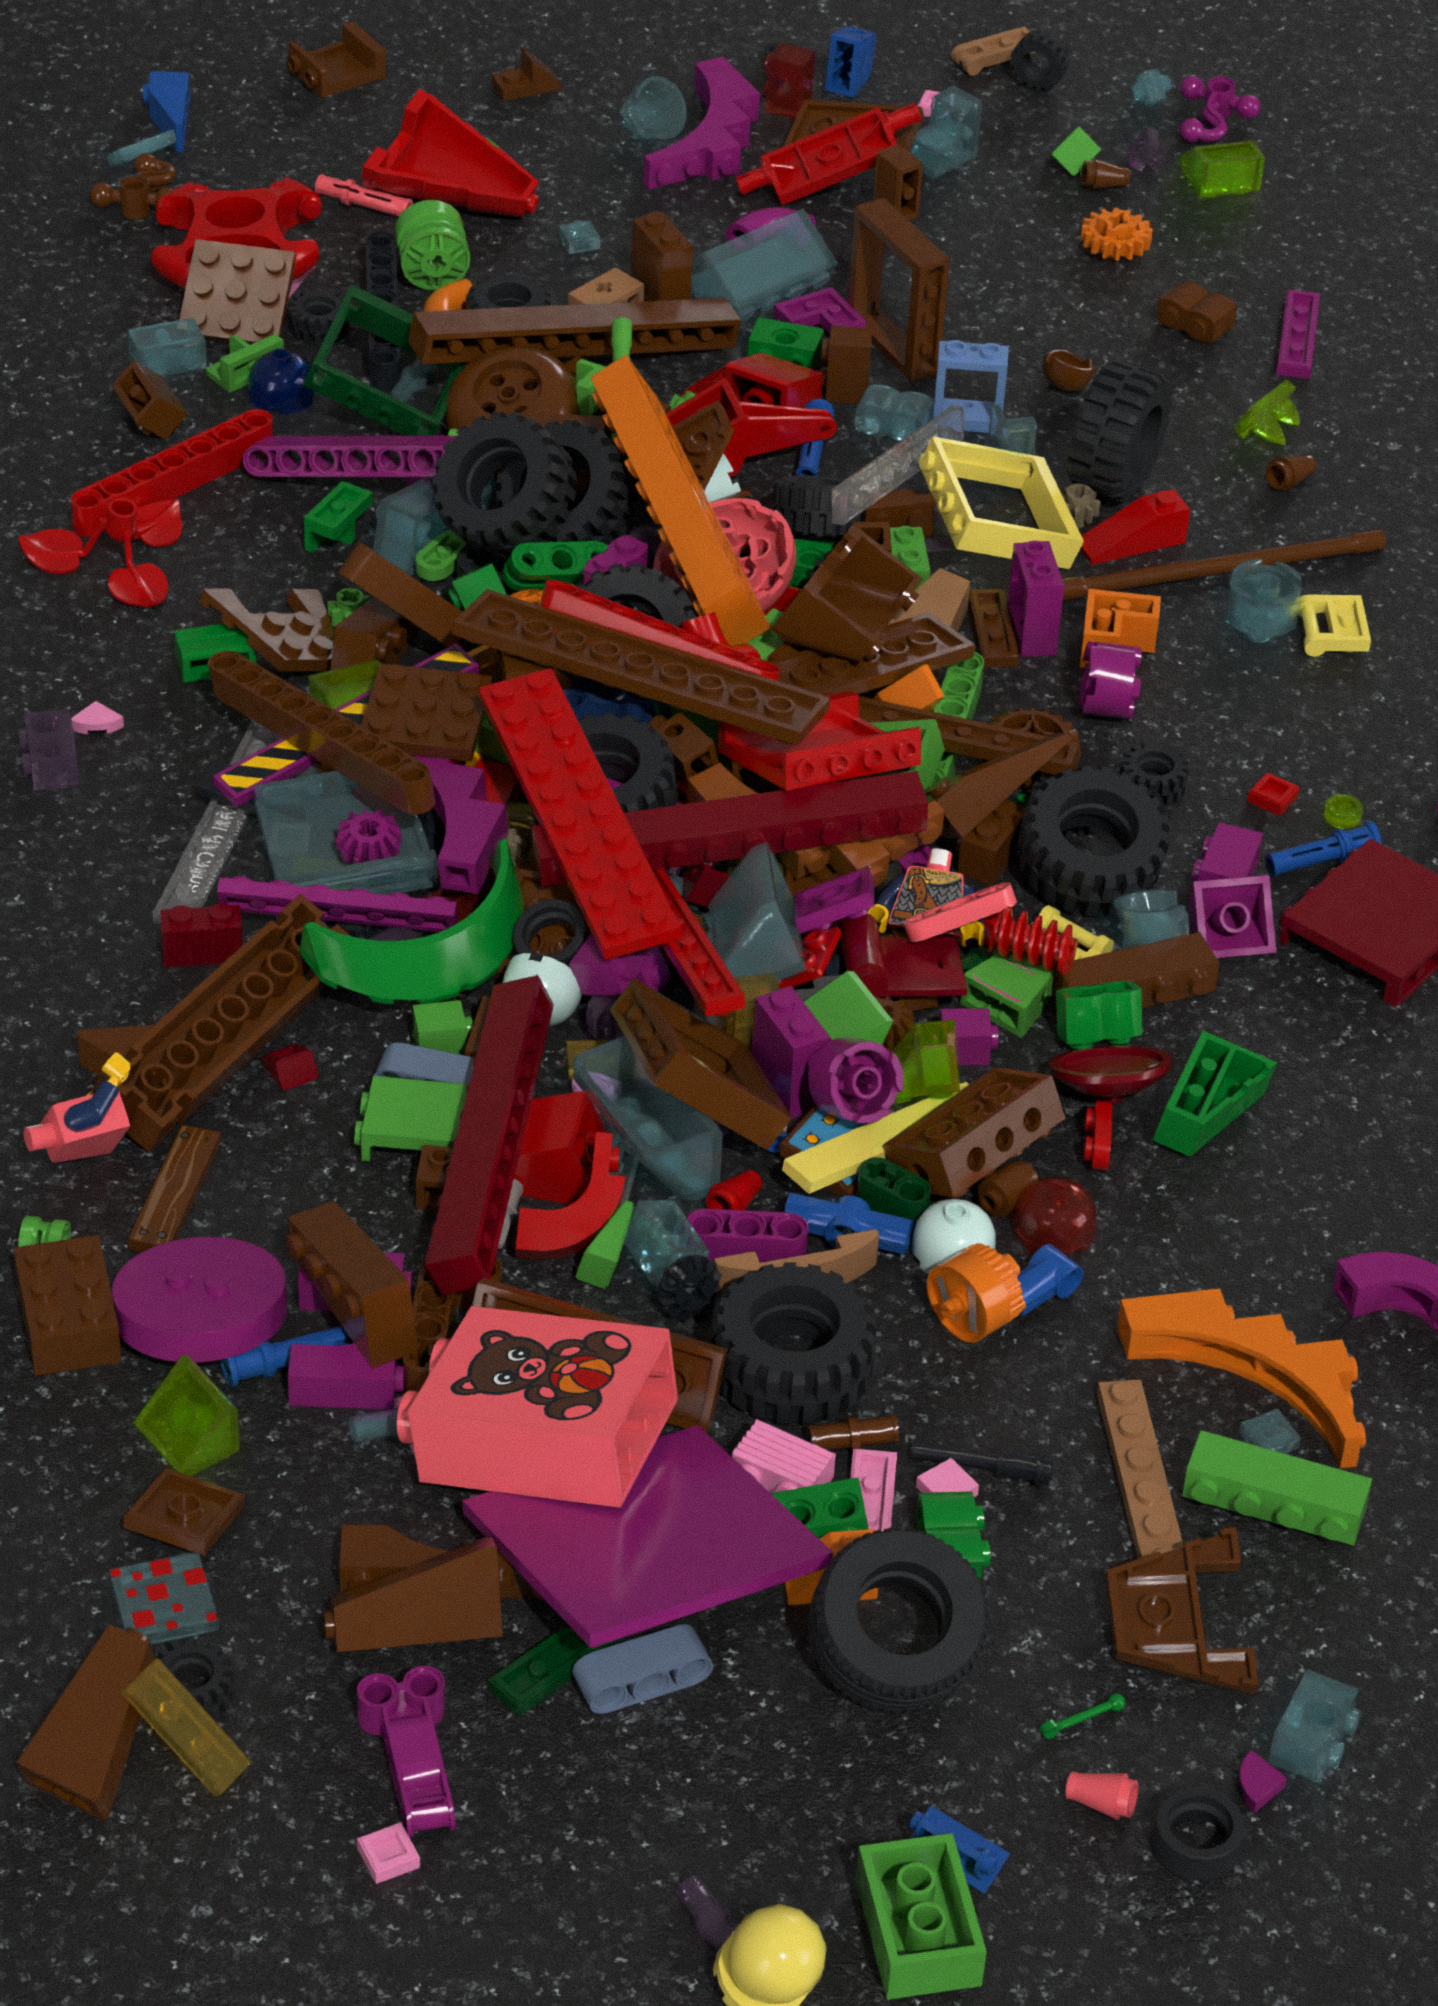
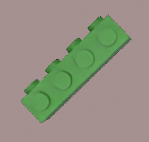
M1201 1430L1187 1466L1182 1497L1354 1546L1367 1508L1372 1478Z

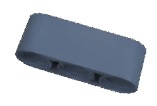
M392 1043L386 1047L374 1076L468 1084L470 1083L474 1068V1057L405 1043Z
M683 1624L584 1655L576 1662L572 1673L591 1711L603 1714L696 1685L710 1675L713 1669V1662L695 1629L691 1625Z

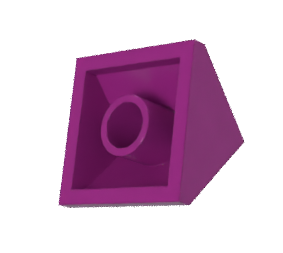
M1269 875L1192 882L1186 917V926L1189 934L1200 932L1217 958L1277 953Z

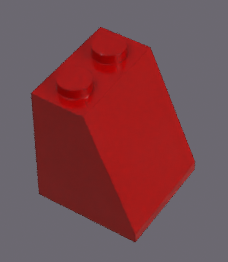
M759 353L728 362L725 368V377L734 389L740 402L804 408L807 402L813 399H821L822 372L774 356Z
M587 1091L532 1099L514 1179L518 1180L524 1187L522 1196L571 1205L587 1189L592 1174L596 1132L605 1133L607 1131Z

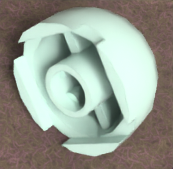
M531 953L515 955L508 964L502 983L539 975L554 1004L549 1027L562 1024L573 1014L583 995L572 969L566 964L547 956H543L541 962L529 960Z
M960 1199L941 1200L930 1205L917 1219L911 1252L913 1258L916 1256L920 1261V1268L926 1274H929L934 1267L972 1244L982 1243L995 1249V1229L989 1216L978 1205Z

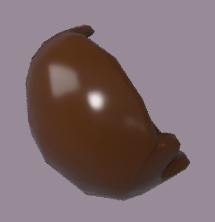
M1066 350L1048 351L1043 361V371L1051 385L1068 392H1077L1084 389L1092 380L1097 369L1095 365L1092 367L1091 359L1087 358L1082 361L1079 357Z

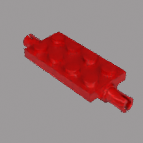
M915 102L891 113L887 111L882 112L880 107L760 156L762 160L761 167L740 176H735L737 185L742 196L767 185L774 187L781 205H785L876 167L877 152L897 145L894 137L896 131L922 122L921 115Z

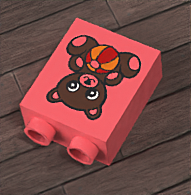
M471 1306L451 1339L440 1338L435 1343L430 1357L429 1376L421 1390L407 1391L399 1405L397 1414L398 1438L402 1443L413 1444L419 1482L621 1508L678 1401L669 1329Z

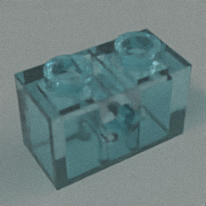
M638 1200L624 1243L658 1293L660 1280L672 1263L688 1255H701L708 1258L710 1251L675 1200ZM684 1281L682 1285L686 1287L685 1290L688 1293H694L696 1286Z

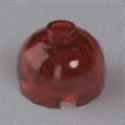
M1062 1177L1041 1178L1030 1184L1019 1197L1015 1209L1013 1231L1015 1236L1018 1233V1236L1023 1239L1022 1246L1034 1254L1046 1244H1052L1067 1257L1069 1252L1080 1249L1081 1254L1090 1247L1095 1239L1097 1208L1089 1192L1080 1183Z

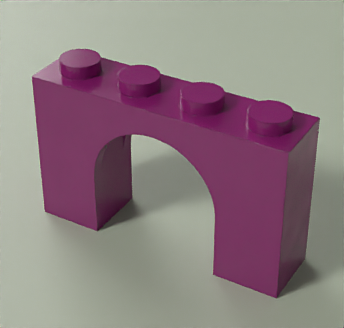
M383 1252L409 1279L410 1293L412 1295V1271H404V1253ZM300 1264L298 1278L299 1310L332 1311ZM354 1343L336 1346L291 1344L288 1371L289 1406L394 1409L395 1392L404 1391L403 1366H398V1359L371 1369Z

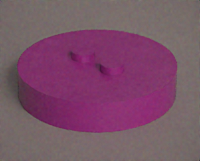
M194 1237L160 1244L138 1254L127 1262L116 1275L112 1285V1298L121 1338L129 1346L143 1354L174 1362H209L248 1352L260 1346L261 1343L268 1341L277 1333L283 1325L288 1311L286 1279L280 1262L261 1247L231 1238Z

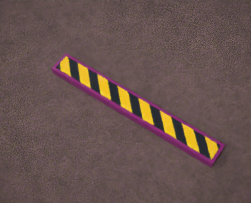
M457 643L413 666L479 674V664ZM372 689L334 710L361 725ZM281 738L213 776V785L237 808L313 766L319 760Z

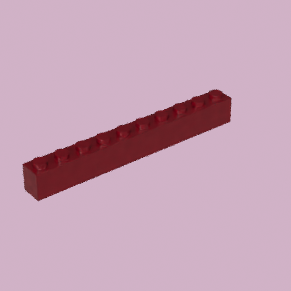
M918 771L807 786L787 791L779 790L626 812L624 814L652 871L662 868L668 869L927 831L928 801ZM532 826L533 855L541 887L567 883L541 826Z
M539 975L494 985L490 1003L486 1006L487 1015L484 1028L480 1031V1044L477 1056L473 1059L474 1068L470 1083L467 1084L466 1088L467 1096L464 1109L460 1112V1125L457 1137L453 1140V1153L450 1165L446 1169V1182L443 1194L439 1197V1210L436 1222L431 1229L432 1238L428 1254L424 1257L426 1274L430 1279H434L442 1295L474 1289L477 1287V1282L482 1278L491 1280L554 1007Z

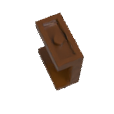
M353 21L342 24V41L309 52L304 50L295 41L288 43L286 62L290 72L300 78L308 88H311L321 98L386 77V49Z

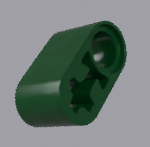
M873 1157L863 1161L859 1166L856 1197L867 1202L871 1211L914 1220V1231L917 1219L930 1206L931 1186L927 1180L887 1159Z

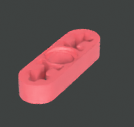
M1000 883L913 915L906 919L903 925L909 941L918 942L1006 910L1008 906H1014L1017 900L1011 883Z

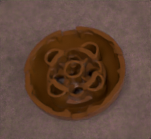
M509 346L488 351L470 361L452 381L447 394V410L444 414L447 433L449 434L450 429L453 428L459 430L464 425L468 428L473 425L472 420L481 416L490 419V413H487L489 406L496 408L493 413L516 412L580 415L577 394L575 392L577 382L570 370L560 360L542 350L525 346Z

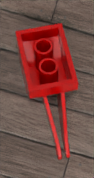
M726 377L666 413L671 425L674 426L713 402L720 401L734 429V433L723 453L733 469L732 472L727 473L729 477L741 471L746 457L807 442L828 439L837 430V424L828 410L740 402Z

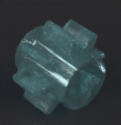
M1158 68L1136 75L1138 82L1131 86L1135 101H1144L1145 107L1166 101L1168 99L1166 93L1169 92L1168 90L1173 89L1169 75L1160 74Z

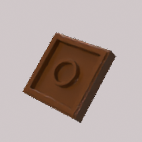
M164 1468L124 1515L123 1528L205 1556L244 1509L245 1495L190 1475Z

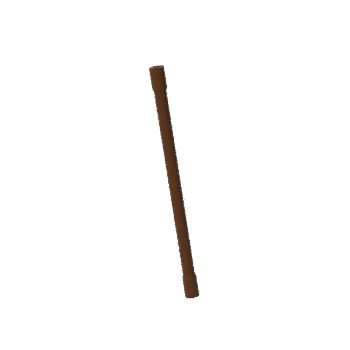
M1382 529L1352 533L1344 537L1097 576L1062 579L1064 583L1063 601L1082 598L1088 595V589L1117 591L1343 554L1380 551L1386 547V537Z

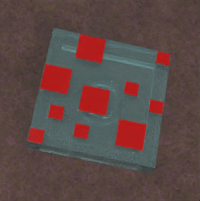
M194 1552L109 1570L110 1582L124 1631L128 1627L136 1629L150 1640V1644L219 1630L218 1618L200 1554Z

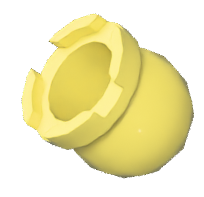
M777 1904L758 1909L745 1916L717 1952L713 1967L714 1976L717 1975L719 1986L725 1994L722 1998L727 2006H799L822 1977L826 1944L818 1924L800 1909Z

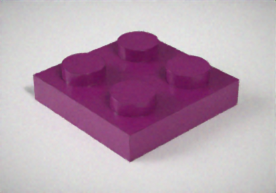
M869 866L797 892L794 920L800 934L809 930L811 932L816 929L826 930L832 926L833 921L844 917L855 919L868 913L870 908L874 907V877Z

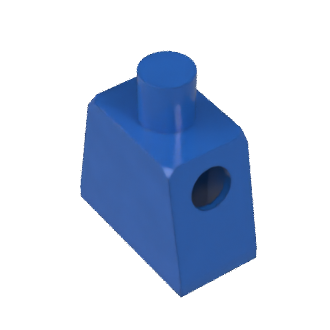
M846 26L831 34L825 91L853 98L857 95L871 75L876 33Z

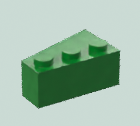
M1202 1030L1166 1105L1153 1141L1191 1157L1265 1094L1277 1062Z

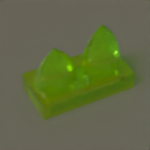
M1287 379L1250 407L1234 430L1243 439L1251 432H1255L1270 442L1285 445V436L1277 420L1299 426V414L1295 404L1290 399L1296 387Z

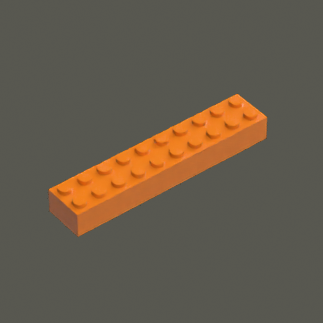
M624 355L590 377L596 388L592 396L602 412L607 411L602 417L613 434L617 432L618 434L613 440L624 457L628 455L629 458L624 462L634 479H640L635 485L646 502H651L646 508L657 526L662 525L658 533L667 548H673L674 550L669 554L672 562L680 573L685 572V575L681 577V581L692 597L696 595L697 599L692 603L699 616L716 612L723 635L731 646L748 643L772 627L658 397L629 357Z

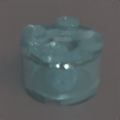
M1254 559L1239 564L1232 572L1225 620L1238 631L1247 634L1253 642L1265 643L1272 637L1282 636L1296 628L1302 594V580L1295 569L1282 562L1274 561V566L1262 565L1263 559Z

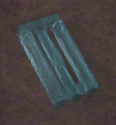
M172 129L118 149L107 155L106 158L110 167H115L136 159L141 153L151 154L176 143L177 138Z

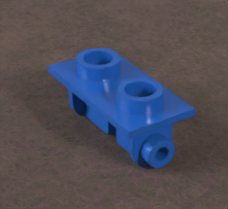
M933 1806L929 1807L925 1815L918 1811L909 1824V1828L914 1830L909 1839L953 1833L967 1884L983 1894L987 1892L1010 1856L1009 1852Z

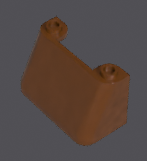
M853 524L775 623L770 632L782 641L861 662L864 657L871 661L884 644L879 638L888 623L900 608L907 612L920 595L915 591V588L923 578Z

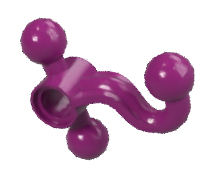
M1188 76L1181 82L1180 93L1187 100L1206 99L1202 114L1206 124L1212 129L1204 128L1202 122L1196 118H1188L1181 123L1179 128L1180 136L1187 143H1195L1199 140L1206 142L1220 140L1226 135L1228 130L1224 118L1231 116L1233 109H1236L1238 115L1243 119L1251 120L1259 114L1261 109L1260 102L1253 95L1246 94L1241 98L1235 96V82L1228 77H1213L1208 81L1207 86H1204L1203 81L1197 76Z

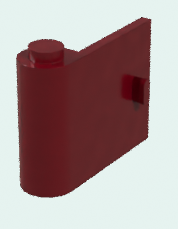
M869 913L855 919L844 917L841 921L839 929L842 932L840 938L846 970L854 971L874 997L967 995V985L956 937H931L918 942H910L909 938H880L877 921Z

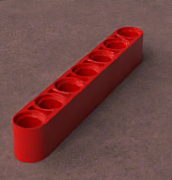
M261 409L246 411L76 491L71 496L73 531L79 536L92 537L99 526L100 518H107L108 504L113 499H130L137 505V508L155 502L175 499L244 466L243 455L245 451L261 438L273 436L272 415ZM260 451L261 457L266 455L264 452Z
M556 580L545 582L539 606L776 681L779 679L780 668L769 662L568 583Z

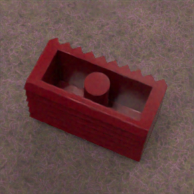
M217 903L211 907L199 908L179 905L171 909L160 910L163 963L167 969L171 966L174 968L182 966L184 968L187 965L190 967L198 965L200 967L203 964L209 966L211 963L215 966L219 963L223 964L243 946L240 905L230 906L226 903Z

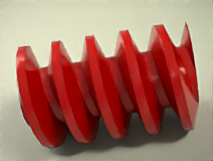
M1008 906L1002 916H999L993 928L989 942V952H994L998 947L999 955L1003 957H1008L1013 952L1014 960L1022 962L1028 956L1030 965L1038 966L1043 961L1044 969L1048 971L1054 970L1058 965L1059 974L1066 975L1075 959L1078 939L1072 937V925L1068 924L1060 934L1058 933V921L1052 920L1047 929H1044L1042 916L1038 915L1032 924H1028V912L1022 911L1017 920H1014L1013 907Z

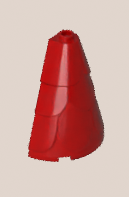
M421 89L416 92L406 106L401 132L388 150L376 147L363 165L362 184L368 189L418 200H439L452 207H464L469 212L524 218L527 213L532 215L535 212L540 197L536 195L539 184L536 178L501 148H496L469 123L461 120L432 94H428Z

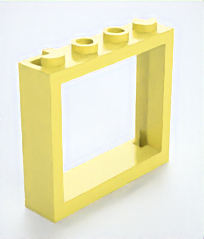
M932 436L924 454L921 453L919 467L956 549L1012 559L1013 543L1049 541L1058 567L1071 568L1084 540L1044 457ZM957 477L1021 489L1039 529L975 518Z

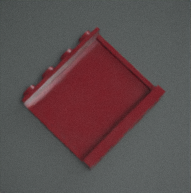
M1370 838L1359 849H1353L1339 867L1330 869L1325 879L1316 887H1310L1298 903L1294 906L1290 905L1285 909L1279 921V925L1282 927L1279 944L1285 946L1292 938L1299 934L1385 981L1386 987L1383 1001L1397 1007L1438 969V874Z

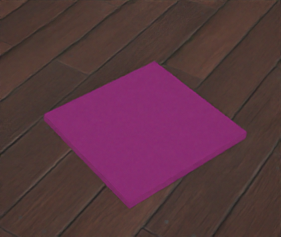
M698 1425L658 1437L621 1508L493 1491L462 1500L463 1514L486 1538H493L497 1550L590 1648L825 1569L833 1559V1552Z

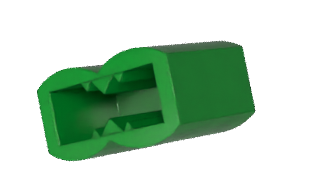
M1112 981L1094 986H1073L1056 990L1057 1036L1066 1044H1069V1047L1086 1049L1092 1047L1093 1042L1107 1039V1042L1112 1044H1125L1131 1041V1037L1142 1035L1141 988L1133 981Z
M972 1491L919 1493L916 1509L917 1530L923 1531L925 1535H935V1538L938 1540L939 1538L944 1540V1544L952 1545L956 1552L959 1551L963 1555V1559H967L971 1563L970 1567L975 1569L976 1577H979L981 1580L983 1567L990 1566L989 1541L982 1540L980 1534L984 1530L983 1506L975 1504Z

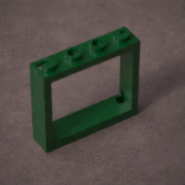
M351 284L305 378L303 386L404 436H434L447 410L449 387L456 375L468 362L435 364L449 371L450 374L431 415L326 364L325 361L345 320L416 355L408 342L413 315ZM351 299L360 303V306L357 307L351 304Z

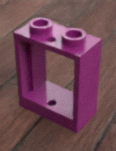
M1049 541L1013 543L1007 604L1016 644L1021 657L1057 654L1064 583Z

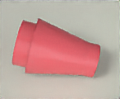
M1072 1771L1066 1785V1799L1077 1801L1116 1820H1119L1121 1816L1130 1818L1137 1804L1139 1785L1137 1780L1129 1779L1127 1773H1078Z

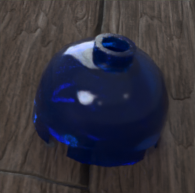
M283 348L269 351L258 357L250 368L248 377V398L252 405L269 412V407L280 408V414L300 412L313 403V396L316 395V392L303 386V383L311 365L302 355Z

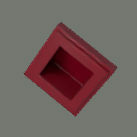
M298 1044L281 1048L260 1057L262 1064L282 1090H288L318 1078L312 1050Z

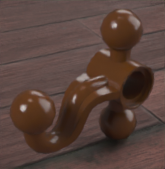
M141 153L136 157L133 164L136 175L123 178L120 181V190H114L108 183L99 182L90 189V200L99 208H108L112 203H121V214L123 217L133 220L143 219L149 216L150 206H157V202L173 190V188L167 186L175 179L176 168L169 162L158 160L153 154ZM154 190H159L157 193L150 192Z

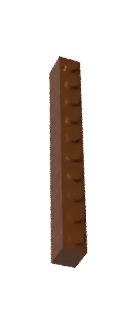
M726 298L413 312L408 342L422 364L470 362L488 351L509 346L531 347L549 353L554 357L612 355V322L618 317H625L632 322V347L630 354L735 348L741 318Z

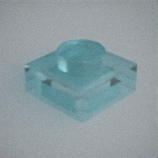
M590 220L574 221L570 224L559 225V238L569 254L600 249V236Z

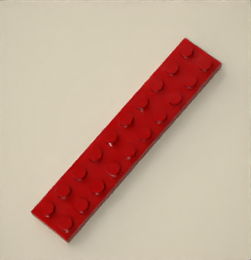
M549 668L479 687L480 701L604 960L681 939V927L553 669Z

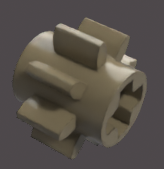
M1072 484L1068 488H1064L1062 496L1077 528L1091 524L1093 516H1099L1101 501L1096 500V492L1084 484Z

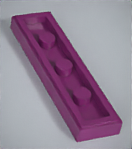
M1287 290L1276 375L1310 379L1320 301L1319 293Z

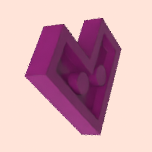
M832 287L774 304V316L779 321L805 326L820 324L829 334L831 332V325L866 328V320Z

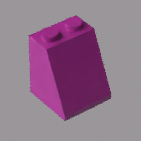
M792 986L755 998L752 1055L768 1081L773 1085L775 1092L790 1116L795 1118L807 1114L816 1105L809 1091L808 1061L813 1052L820 1050L823 1045L832 1041V1039Z

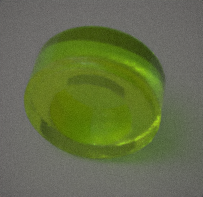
M1334 795L1326 801L1324 818L1330 825L1336 828H1354L1361 822L1363 805L1357 798L1351 795Z

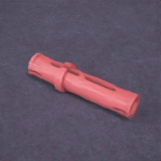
M320 174L315 183V193L318 195L341 200V203L346 206L355 204L397 217L413 204L412 199L368 189L357 185V182L351 179L343 181Z

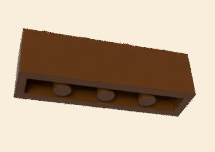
M1197 932L1073 961L1066 975L1059 974L1057 965L1054 973L1052 994L1056 999V990L1066 987L1094 986L1112 981H1133L1141 988L1142 1008L1215 992L1220 962L1202 934Z

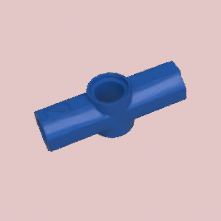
M790 1192L786 1201L784 1212L802 1216L808 1223V1233L824 1236L829 1245L834 1248L836 1236L877 1229L879 1233L878 1249L907 1254L914 1220L871 1211L867 1202L856 1196L847 1195L839 1198L837 1202Z

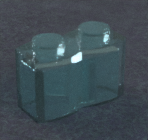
M870 385L856 407L855 429L863 434L876 437L888 435L902 443L912 444L913 441L917 443V439L918 443H920V436L922 441V435L924 437L933 420L934 399L919 392L908 391L900 393L889 386Z

